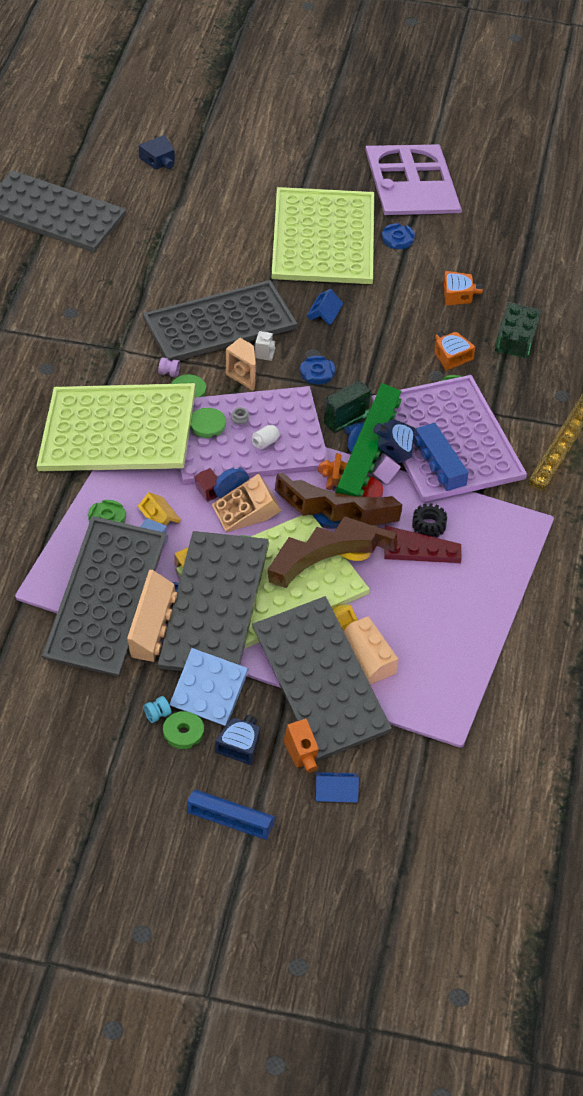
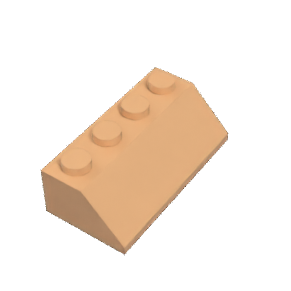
M149 570L127 638L131 657L155 662L156 656L161 653V640L165 638L167 631L166 623L167 620H170L173 611L171 607L172 604H175L178 592H175L174 583L154 570Z

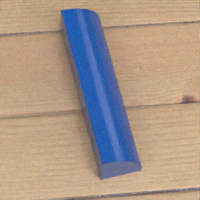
M196 789L191 793L187 801V813L265 840L268 839L276 821V816Z

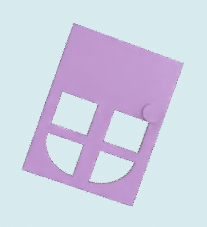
M439 144L366 146L365 151L384 215L462 212ZM393 153H399L402 162L379 164V160L382 157ZM411 153L428 156L435 163H414ZM440 170L443 181H420L417 171ZM381 171H404L407 181L393 182L391 179H383Z

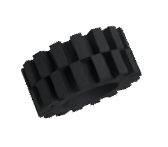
M425 503L423 507L420 505L418 509L414 510L412 528H414L415 533L418 532L419 534L431 537L435 535L436 538L440 534H444L447 524L446 511L444 512L442 507L439 509L437 504L433 507V503H430L429 506ZM424 519H432L436 522L427 523L424 521Z

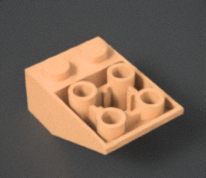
M257 474L212 504L226 532L267 521L282 511L269 485L260 474Z

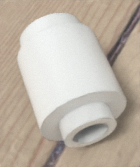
M267 425L256 431L252 435L253 445L259 449H264L273 444L280 436L279 430L274 425Z

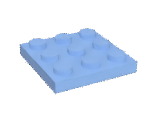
M191 648L169 705L227 726L249 669Z

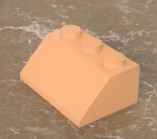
M369 616L351 623L344 630L370 685L397 674L399 659Z

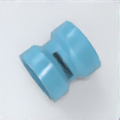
M164 696L157 698L153 703L148 702L143 705L144 712L151 723L158 721L162 716L167 717L171 715V708Z

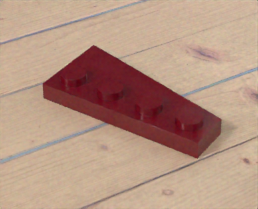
M385 525V530L397 533L398 546L395 551L384 549V559L461 563L460 543Z

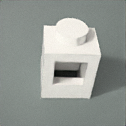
M259 331L255 342V358L272 361L276 349L275 341H272L273 333Z

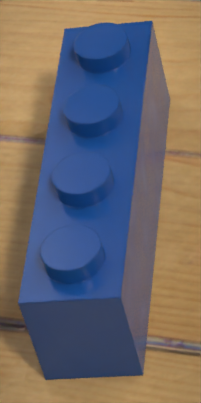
M432 423L415 428L414 445L419 448L423 459L427 460L431 471L436 474L439 483L444 486L446 491L466 486L469 472L437 424Z

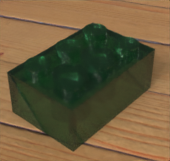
M508 302L497 335L495 351L529 359L542 310Z

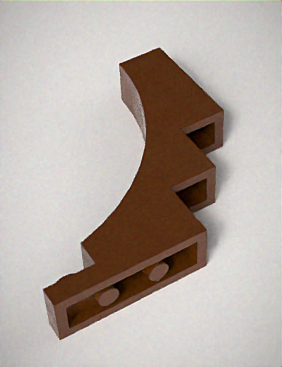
M277 473L274 490L303 516L323 513L332 522L342 520L345 516L369 525L400 521L403 504L393 496L359 497L345 495L316 487L303 480L292 481L284 473Z
M344 516L335 532L316 527L307 542L288 537L267 569L269 582L276 586L287 588L291 581L309 566L340 554L373 553L376 546L395 551L398 546L397 533Z

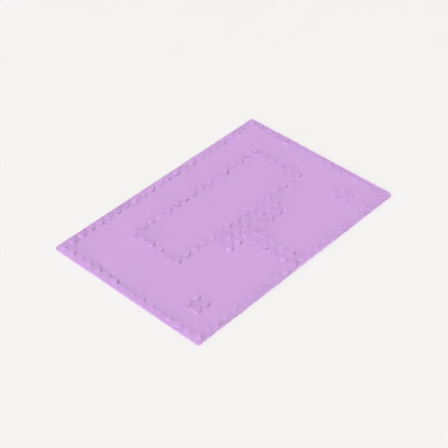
M325 447L330 462L335 460V455L338 453L342 455L341 461L348 463L350 454ZM180 468L93 470L15 597L18 601L58 613L89 525V509L96 502L97 504L101 503L102 500H114L121 503L126 511L125 524L138 527L142 525L146 517L137 506L148 492L162 496L181 521L180 523L170 521L166 525L168 540L163 547L155 572L170 582L178 583L180 582V577L176 573L177 567L174 564V553L189 547L193 531L251 537L299 517L302 514L274 490L277 475L261 476L269 485L282 511L267 521L226 532L212 506L220 498L216 497L207 502L196 488V483L183 485ZM318 470L285 474L292 481L303 480L328 491L335 492L337 488L333 486L331 490L326 489L327 477H323ZM398 470L388 484L373 473H367L368 476L376 478L382 484V497L393 496L403 504L400 521L374 526L385 529L386 525L414 532V528H412L414 510L418 509L420 505L423 507L425 503L427 506L433 503V507L437 504L439 509L442 507L444 512L446 511L447 513L446 530L438 538L461 544V563L384 559V549L376 546L370 557L365 560L353 561L347 559L370 588V593L345 604L352 606L358 620L369 616L399 659L397 674L371 684L390 725L461 748L465 744L553 524L554 517L472 491L422 502L406 471ZM424 519V521L427 523L436 522L432 519ZM324 526L323 528L332 532H335L336 528L329 529V527ZM260 643L244 649L240 665L249 669L246 677L281 688Z

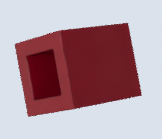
M211 468L201 471L194 476L196 488L207 502L218 497L213 489L214 485L216 486L217 484L216 480L218 477Z

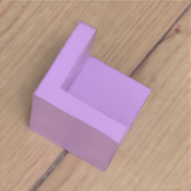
M382 453L375 462L372 473L388 484L401 466L385 453Z

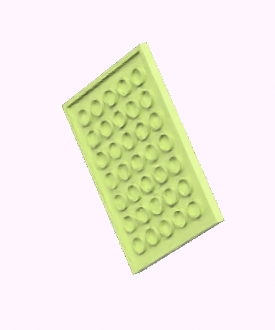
M277 187L272 279L373 284L374 192Z
M196 384L54 387L37 461V470L184 468Z
M301 515L251 536L269 539V547L244 649L259 643L252 628L253 623L324 596L327 597L333 609L340 604H348L370 593V588L349 561L341 555L323 559L309 566L298 574L287 588L276 586L269 582L267 569L288 537L307 542L316 527L322 528L313 515ZM182 566L176 568V573L180 578L183 570Z

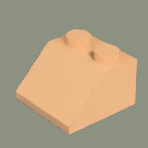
M239 338L226 348V375L253 391L255 389L256 370L254 346Z

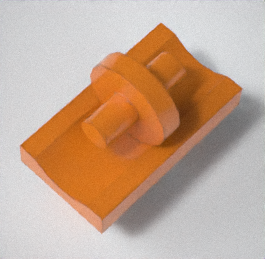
M336 453L334 461L325 460L318 466V472L323 477H327L326 489L331 490L333 486L337 487L342 477L340 474H343L347 465L346 462L341 461V454Z

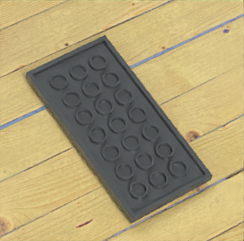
M13 170L0 183V220L94 253L126 215L125 208Z
M271 280L143 313V319L164 358H168L171 362L227 348L239 338L247 342L256 340L259 331L275 335L297 329V322Z
M91 517L42 655L43 659L120 678L129 651L127 640L148 572L149 570L156 571L167 538L166 533L99 517Z
M199 531L192 532L177 589L178 595L175 604H173V611L158 661L159 669L183 671L191 648L238 665L241 664L269 547V539Z
M326 596L252 624V628L296 721L307 718L319 749L316 762L392 732V727Z

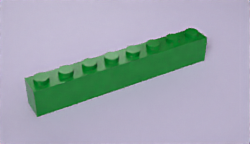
M381 383L335 493L362 497L364 490L361 488L362 486L366 487L370 478L367 476V473L371 474L375 463L372 461L373 459L377 461L381 452L378 449L379 435L373 432L374 427L377 423L384 424L395 418L397 412L394 411V408L398 409L402 401L399 398L401 390Z

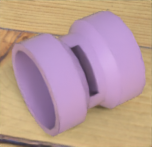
M162 357L158 373L160 375L169 374L171 377L177 378L180 370V361L173 360L171 362L168 358Z

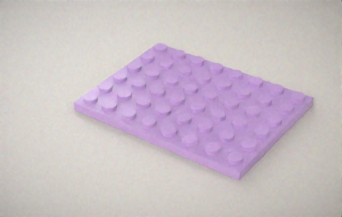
M472 375L401 390L399 398L402 401L398 409L394 408V411L397 412L394 419L415 428L436 423L469 472L466 486L446 491L444 486L439 483L436 474L431 471L427 460L423 459L419 448L415 447L413 443L412 457L402 463L422 502L526 479L527 473ZM376 395L371 396L372 404L374 402Z
M310 386L196 397L193 413L201 408H215L224 414L226 427L219 436L214 435L212 438L199 437L190 428L184 468H180V473L184 485L194 484V476L209 468L219 477L230 468L239 469L238 467H242L248 473L249 478L257 474L269 476L277 475V473L288 474L318 470L319 464L329 459ZM238 407L245 408L249 413L248 422L244 424L234 423L231 419L234 409ZM267 425L276 426L280 433L276 442L264 449H259L253 445V433Z

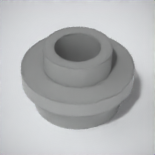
M238 407L232 412L231 419L236 424H244L249 420V413L245 408Z

